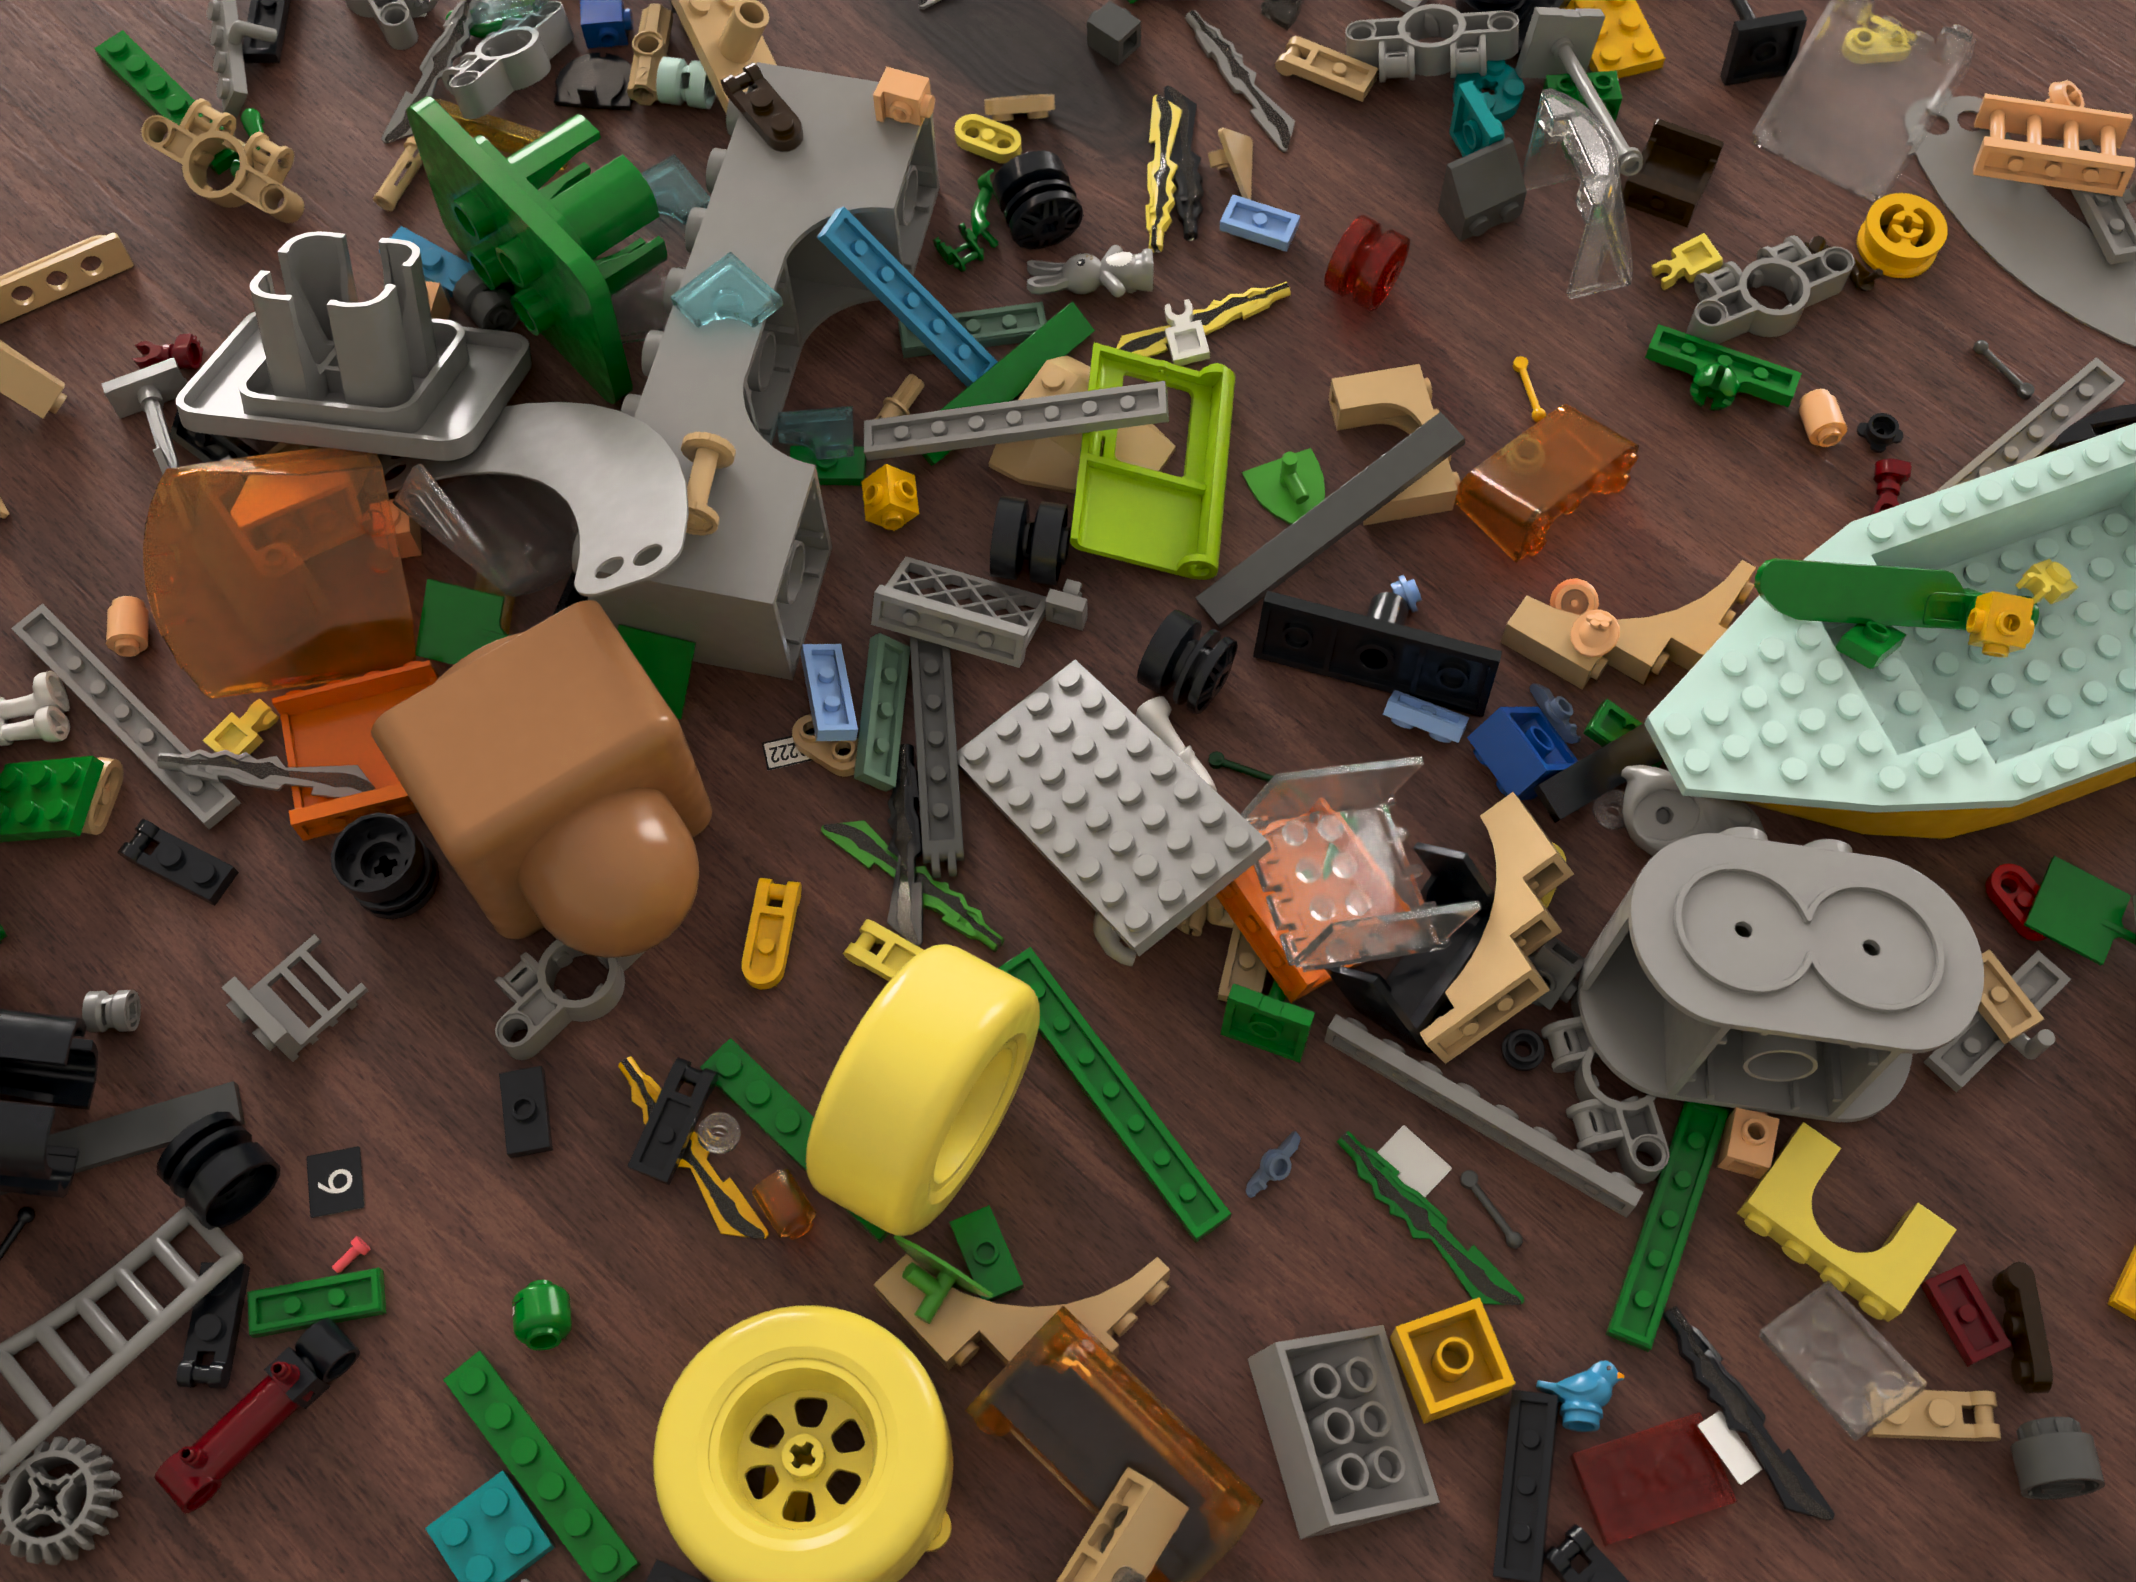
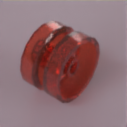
M1364 214L1358 216L1345 231L1333 252L1324 277L1325 288L1341 297L1352 292V299L1356 305L1370 312L1376 310L1392 290L1403 269L1410 249V239L1393 229L1382 234V226L1379 222Z

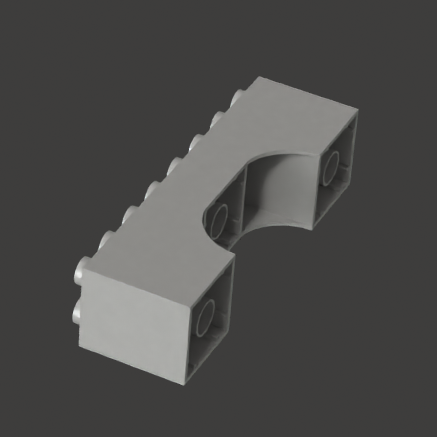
M757 62L763 77L800 119L803 129V140L794 150L788 152L773 150L729 99L726 127L728 134L732 137L727 149L713 148L710 153L706 169L707 191L712 194L707 209L693 207L689 213L685 229V246L691 255L686 269L673 267L666 278L663 301L664 309L670 315L665 330H650L644 341L641 364L643 374L648 376L642 395L629 393L621 407L622 412L645 422L665 439L680 462L687 486L693 462L682 454L681 444L684 436L694 432H709L719 435L732 443L734 449H736L734 462L729 467L715 469L707 505L716 511L720 518L718 529L716 532L707 535L686 533L684 548L679 557L666 570L653 578L603 595L588 597V600L596 601L602 606L617 630L618 625L621 624L696 642L694 662L793 680L802 644L805 641L831 554L832 543L816 465L791 458L771 445L802 347L807 338L822 322L835 313L856 304L879 300L817 236L835 210L844 206L914 275L940 184L933 113L929 119H924L922 126L907 122L901 123L888 117L885 118L884 122L876 121L873 94L879 82ZM750 86L747 92H743L747 94L753 91L754 89ZM579 531L576 535L572 551V568L575 574L580 556ZM657 546L645 550L636 558L635 565L643 566L654 561L661 554L662 547ZM616 559L608 562L600 568L596 578L602 579L613 575L622 567L624 560Z

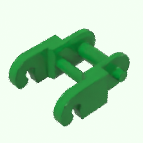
M961 223L958 228L966 243L955 249L951 246H946L944 242L941 243L938 237L933 239V243L938 253L948 265L953 264L955 269L958 268L961 272H964L967 263L976 258L979 261L984 260V249L978 246L977 237L970 228L966 229L965 224ZM966 248L971 251V253L962 258L958 255L959 252Z

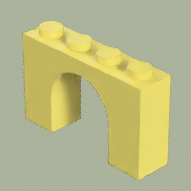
M1803 1122L1790 1136L1772 1162L1771 1168L1759 1180L1737 1214L1745 1219L1746 1226L1760 1236H1769L1783 1246L1782 1250L1789 1258L1800 1264L1806 1263L1819 1272L1820 1278L1829 1287L1840 1292L1845 1291L1858 1300L1860 1308L1865 1313L1876 1319H1884L1889 1322L1903 1312L1957 1229L1918 1202L1904 1213L1879 1250L1858 1253L1845 1250L1832 1243L1816 1224L1812 1212V1195L1818 1181L1841 1148Z

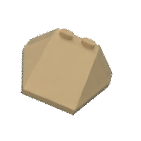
M1068 355L1047 360L1018 400L1088 391L1090 366ZM1154 424L1118 428L1115 457L1121 462L1161 472L1176 450V446ZM1082 433L996 444L989 461V467L1021 484L1075 494Z

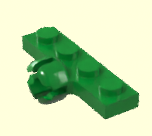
M1660 324L1656 328L1645 356L1646 359L1692 375L1693 381L1690 386V393L1693 400L1698 406L1703 407L1706 397L1712 398L1711 411L1722 410L1730 406L1738 392L1747 393L1789 408L1802 374Z

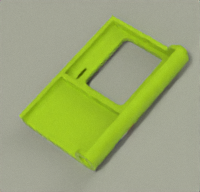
M1094 342L1088 391L1122 387L1123 377L1130 376L1149 382L1165 381L1167 387L1190 394L1191 407L1184 476L1178 477L1119 461L1115 457L1118 428L1082 433L1069 542L1074 548L1084 552L1191 579L1207 580L1215 577L1219 566L1236 378L1234 372L1227 366L1219 363L1210 364L1197 371L1169 363L1165 360L1153 359Z

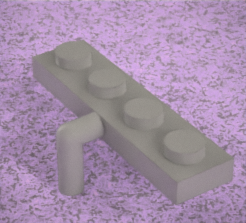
M210 0L207 8V18L212 20L213 26L210 43L212 46H215L216 51L213 68L219 75L217 97L222 99L223 113H230L234 117H238L248 95L241 43L243 37L246 36L274 43L277 31L273 28L238 20L236 0Z
M2092 139L2079 141V150L2098 153ZM2064 143L2058 144L2057 147L2064 148ZM2136 178L2130 188L2125 189L2122 197L2071 189L2109 265L2136 260V223L2126 204L2136 202Z
M2039 950L2011 976L2038 1011L2072 980ZM1977 1010L1972 1021L1961 1034L1947 1045L1936 1049L1923 1063L1957 1093L2005 1045ZM2042 1029L2032 1039L2023 1033L2009 1043L2024 1057L2032 1060L2039 1057L2055 1042V1035L2048 1029Z

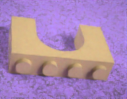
M1420 364L1331 379L1328 400L1337 431L1373 424H1388L1398 427L1410 435L1439 413L1437 408L1433 409L1431 382L1429 378L1423 377ZM1451 455L1363 521V525L1453 510L1456 495L1461 492V483L1458 473L1451 470L1449 463L1451 462Z

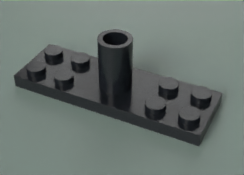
M1267 591L1263 601L1253 657L1388 693H1393L1394 690L1438 706L1483 717L1502 651L1405 626L1409 606L1404 598L1395 593L1382 592L1375 595L1370 602L1367 615L1364 616Z

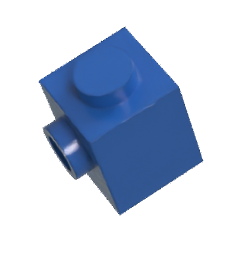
M580 0L581 28L587 49L629 45L628 30L634 29L631 8L625 9L623 0Z

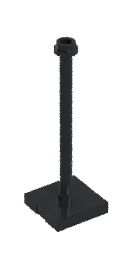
M1730 0L1740 21H1734L1720 75L1724 85L1791 75L1807 23V17L1803 10L1756 18L1747 0Z

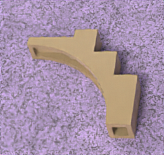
M1742 560L1721 584L1702 598L1677 610L1650 617L1617 619L1620 626L1618 642L1609 653L1601 657L1590 658L1583 656L1574 649L1571 642V629L1580 615L1553 608L1527 595L1507 622L1501 643L1582 690L1590 678L1599 679L1607 664L1644 685L1652 672L1656 675L1660 674L1668 659L1688 671L1693 668L1732 623L1737 614L1731 610L1735 603L1738 602L1743 605L1755 587L1749 581L1756 567Z
M905 1254L873 1284L877 1295L948 1370L956 1363L960 1367L968 1363L979 1351L980 1347L977 1343L982 1340L1018 1378L1025 1370L1029 1374L1035 1372L1049 1357L1046 1350L1051 1347L1088 1385L1095 1377L1099 1381L1104 1380L1119 1363L1115 1358L1119 1354V1344L1111 1336L1114 1333L1119 1337L1124 1335L1138 1320L1135 1313L1146 1302L1152 1306L1163 1297L1170 1288L1166 1283L1169 1280L1170 1269L1157 1257L1132 1278L1099 1295L1068 1304L1039 1307L993 1303L962 1293L951 1287L930 1324L925 1323L914 1315L926 1294L902 1277L903 1271L910 1263H915L926 1271L909 1255Z

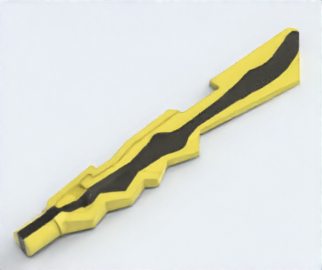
M1155 95L1152 101L1149 143H1155L1154 160L1148 163L1147 189L1150 195V202L1145 205L1146 228L1150 235L1149 248L1153 250V253H1159L1163 250L1165 232L1172 222L1170 212L1176 203L1173 193L1177 188L1172 179L1178 165L1170 160L1182 115V110L1161 95Z
M1287 282L1271 288H1250L1243 294H1229L1221 301L1213 300L1206 309L1193 310L1191 322L1201 320L1205 335L1225 327L1233 320L1241 317L1245 320L1270 308L1275 301L1291 295L1290 287ZM1166 325L1122 335L1117 349L1146 357H1152L1168 351L1165 328L1172 326Z

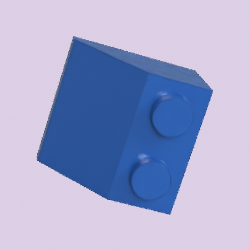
M1500 707L1467 737L1475 748L1473 750L1475 757L1481 764L1488 767L1496 777V785L1501 793L1508 796L1514 792L1520 800L1534 799L1537 797L1533 789L1534 787L1578 762L1575 755L1539 707Z

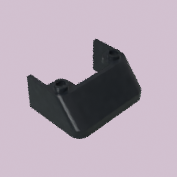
M1417 842L1413 849L1429 870L1431 876L1419 895L1420 908L1428 922L1386 980L1380 974L1374 972H1361L1330 962L1325 970L1355 1010L1410 1047L1426 1053H1434L1426 1045L1420 1032L1431 1025L1437 1018L1454 1008L1445 991L1460 975L1478 946L1490 917L1495 894L1467 853Z

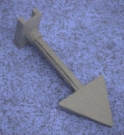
M173 357L102 383L104 394L120 419L140 411L146 413L156 448L153 449L154 455L186 532L190 534L196 532L197 507L180 479V465L162 410L164 403L176 399L179 392L188 383Z

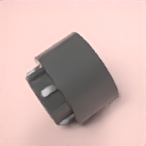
M2047 1417L2028 1421L2019 1426L2016 1431L2019 1441L2013 1443L2010 1449L2023 1497L2038 1500L2064 1499L2090 1494L2105 1486L2094 1437L2091 1434L2082 1432L2078 1421L2070 1417Z

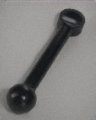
M23 1207L18 1211V1220L0 1245V1261L24 1225L34 1220L36 1215L31 1207Z

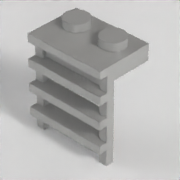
M315 934L250 990L235 976L221 987L232 998L226 1006L243 1024L250 1018L258 1026L252 1034L269 1051L277 1046L292 1062L299 1057L297 1053L308 1043L313 1045L319 1040L317 1036L329 1025L331 1027L335 1026L338 1023L337 1018L348 1008L353 1010L358 1005L356 1001L369 991L360 983L350 993H347L309 954L322 943ZM302 959L341 999L329 1011L290 971ZM282 976L322 1016L311 1027L308 1028L270 988Z

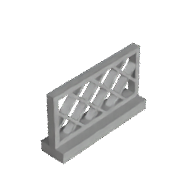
M905 556L886 586L879 585L874 592L871 625L1020 668L1025 659L1026 648L1046 615L1045 600L1047 597ZM912 572L925 577L911 579L908 573ZM953 584L961 588L948 590L945 585ZM934 588L936 592L923 595L920 590ZM982 595H991L997 598L985 601ZM970 598L973 603L959 605L956 600ZM1026 605L1036 609L1021 611L1018 606ZM1007 609L1010 614L997 616L993 611Z

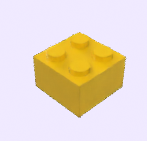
M1480 1297L1396 1326L1390 1336L1391 1343L1424 1424L1506 1395L1516 1384Z

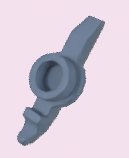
M1533 683L1530 686L1532 695L1563 741L1570 744L1580 742L1581 737L1576 734L1577 725L1570 724L1569 722L1570 716L1574 712L1571 704L1561 696L1554 698L1550 689Z
M1293 1131L1277 1149H1270L1263 1155L1260 1168L1247 1183L1245 1192L1248 1197H1254L1259 1191L1265 1190L1268 1187L1266 1183L1269 1180H1283L1289 1175L1291 1171V1161L1289 1158L1298 1149L1301 1140L1296 1131Z

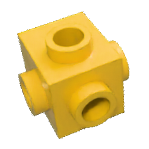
M885 464L861 481L866 521L882 526L885 529L896 531L919 515L915 475Z
M1997 591L1977 596L1975 608L1970 611L1966 623V630L1970 633L1968 645L1982 647V654L2001 658L2008 657L2011 652L2025 649L2026 644L2030 642L2034 633L2035 624L2031 620L2035 599Z

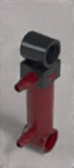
M325 1318L313 1324L300 1336L296 1342L295 1350L288 1347L264 1369L268 1375L192 1446L183 1447L169 1457L157 1470L154 1477L155 1480L183 1513L197 1510L217 1493L221 1487V1480L300 1406L307 1409L330 1387L327 1382L333 1381L344 1374L359 1357V1349L331 1318Z

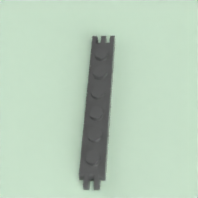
M910 636L923 863H931L933 878H941L940 862H948L949 877L957 876V861H964L965 859L951 652L949 647Z

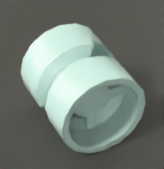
M665 56L660 60L656 80L657 97L660 103L682 105L686 101L689 107L710 109L712 107L716 93L700 61L692 60L687 65L685 59Z

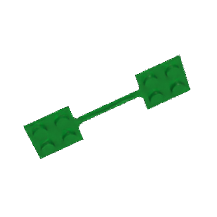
M427 579L415 656L454 665L475 650L498 639L510 636L501 627L505 597ZM619 624L618 632L676 718L682 719L696 642Z
M2054 855L2045 872L2024 926L2100 966L2104 964L2114 939L2122 938L2136 945V933L2125 929L2122 924V917L2131 895Z

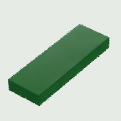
M379 1267L248 1291L249 1335L253 1338L307 1329L325 1318H331L334 1323L386 1314L384 1271Z

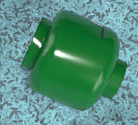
M536 1280L520 1290L513 1298L514 1335L521 1343L526 1344L528 1348L539 1351L555 1348L570 1333L572 1329L570 1295L563 1287L555 1285L549 1280Z

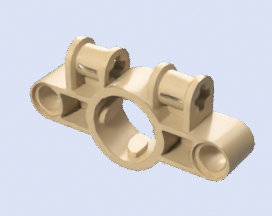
M202 98L192 103L180 125L160 115L151 116L143 123L141 129L143 140L149 146L181 163L186 183L198 195L227 208L238 207L248 202L285 223H293L302 216L304 211L302 198L294 191L282 185L294 161V152L291 148L278 146L271 142L269 137L263 132H256L246 143L233 136L237 124L236 118L230 113H221L215 110L209 101ZM166 132H168L167 137L163 141L164 135L166 134ZM230 148L239 154L240 168L235 174L234 181L228 187L217 191L208 186L206 171L208 165L214 160L216 153ZM284 197L283 205L278 208L279 201Z

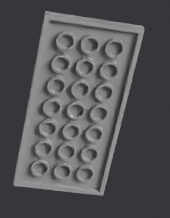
M1076 659L957 751L958 767L1138 956H1141L1272 850L1268 840Z

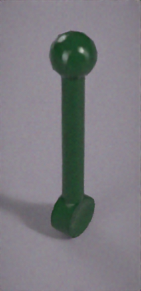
M1218 751L1212 752L1209 755L1208 762L1213 769L1225 767L1271 783L1277 790H1283L1288 785V780L1284 775L1273 776L1224 759V755Z

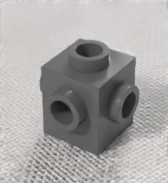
M1554 937L1545 943L1539 952L1534 951L1528 956L1550 989L1532 1003L1539 1007L1545 1006L1549 1010L1559 1000L1567 1004L1578 988V981L1575 978L1583 967L1585 959Z

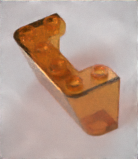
M1566 403L1553 410L1470 471L1458 485L1455 503L1517 563L1528 554L1532 557L1540 552L1547 543L1545 536L1548 529L1554 523V519L1563 513L1565 515L1571 514L1589 493L1597 494L1601 491L1603 494H1608L1612 491L1614 494H1617L1624 489L1631 480L1629 475L1631 468L1639 459L1637 455L1639 445Z

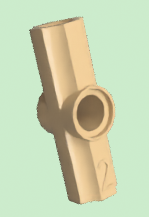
M650 3L647 8L642 10L639 31L632 41L634 58L627 92L629 98L637 101L639 105H652L654 101L658 100L656 89L657 72L662 57L667 56L674 19L672 11L666 9L662 4Z

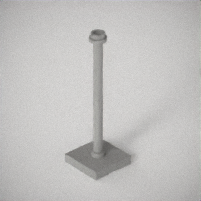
M1535 7L1515 68L1519 78H1545L1546 75L1569 74L1616 154L1614 166L1617 171L1625 176L1637 174L1643 166L1641 152L1637 148L1629 147L1586 74L1605 19L1602 10Z

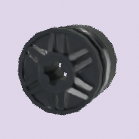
M1041 150L1018 155L1005 163L995 174L992 183L993 194L1001 212L1005 216V221L1010 229L1013 241L1020 247L1033 250L1056 245L1071 236L1080 226L1083 218L1082 205L1076 196L1075 189L1070 185V178L1062 160L1055 153Z
M1174 610L1165 618L1152 637L1139 665L1137 681L1160 695L1165 694L1176 683L1173 693L1174 703L1182 705L1187 701V710L1197 715L1208 707L1225 684L1236 656L1238 643L1229 636L1220 640V632L1216 629L1209 630L1199 640L1202 630L1201 621L1180 610Z
M378 812L361 816L343 829L336 838L331 851V868L339 883L354 896L365 910L378 918L394 920L410 916L423 908L435 894L439 881L438 862L407 822L393 814Z
M215 1112L187 1126L170 1142L162 1152L157 1163V1175L164 1183L170 1186V1190L179 1198H185L187 1209L204 1227L212 1230L216 1227L221 1229L237 1222L264 1201L277 1183L280 1176V1165L259 1143L252 1142V1135L241 1126V1123L230 1112Z

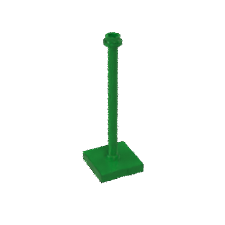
M1337 811L1341 820L1352 835L1355 836L1357 830L1355 825L1356 819L1349 813ZM1330 844L1327 846L1321 874L1322 882L1328 878L1338 859L1335 848ZM1275 980L1269 996L1233 983L1227 999L1220 1035L1300 1063L1306 1048L1315 1012L1284 1002L1286 995Z

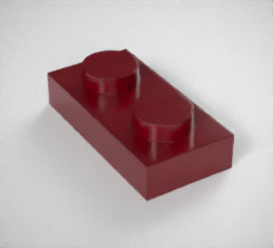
M1964 1263L1921 1283V1288L1967 1367L2012 1346Z

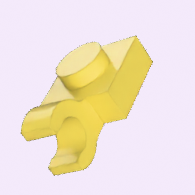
M258 699L240 719L231 712L203 741L214 752L228 750L237 755L244 752L251 754L264 741L257 733L271 728L278 721L279 717L271 711L272 709L266 703ZM224 758L233 768H237L240 765L229 758Z

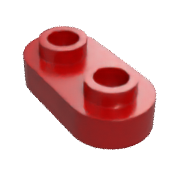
M2008 863L1998 866L1986 880L1985 887L1989 898L2022 937L2031 941L2047 939V937L2024 926L2040 886L2024 868L2016 864ZM2001 884L2008 886L2011 889V893L2005 892Z

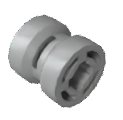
M118 990L115 994L111 995L106 991H89L85 995L82 1018L89 1033L106 1032L108 1028H115L119 1032L135 1031L139 1025L141 1004L135 990Z

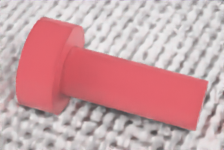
M356 1236L350 1242L352 1247L332 1266L336 1273L340 1274L360 1253L365 1256L371 1250L360 1237Z

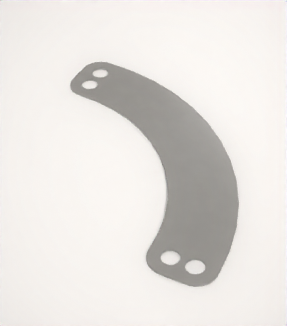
M1958 96L1923 100L1912 105L1904 116V130L1921 169L1941 202L1963 230L2002 269L2035 295L2076 321L2120 343L2136 348V260L2109 265L2092 230L2071 215L2043 185L1973 175V166L1984 136L1990 137V130H1965L1958 124L1957 118L1964 112L1978 114L1983 99L1973 96ZM1929 116H1939L1946 120L1949 130L1942 135L1931 134L1924 128L1923 120ZM2005 132V139L2011 140L2009 133Z
M543 402L505 406L478 448L470 455L451 461H435L409 457L391 459L392 455L378 454L363 485L366 494L381 496L421 483L472 474L511 475L540 482L556 491L569 504L576 517L580 534V556L574 586L579 594L587 597L603 595L646 581L666 570L675 562L684 548L689 516L687 483L680 462L665 439L645 422L622 411L584 403ZM406 465V468L400 475L391 480L382 481L388 471L396 466ZM652 547H662L661 554L654 561L643 566L635 565L636 558L642 552ZM616 559L624 560L622 567L613 575L602 579L596 578L597 572L608 562Z

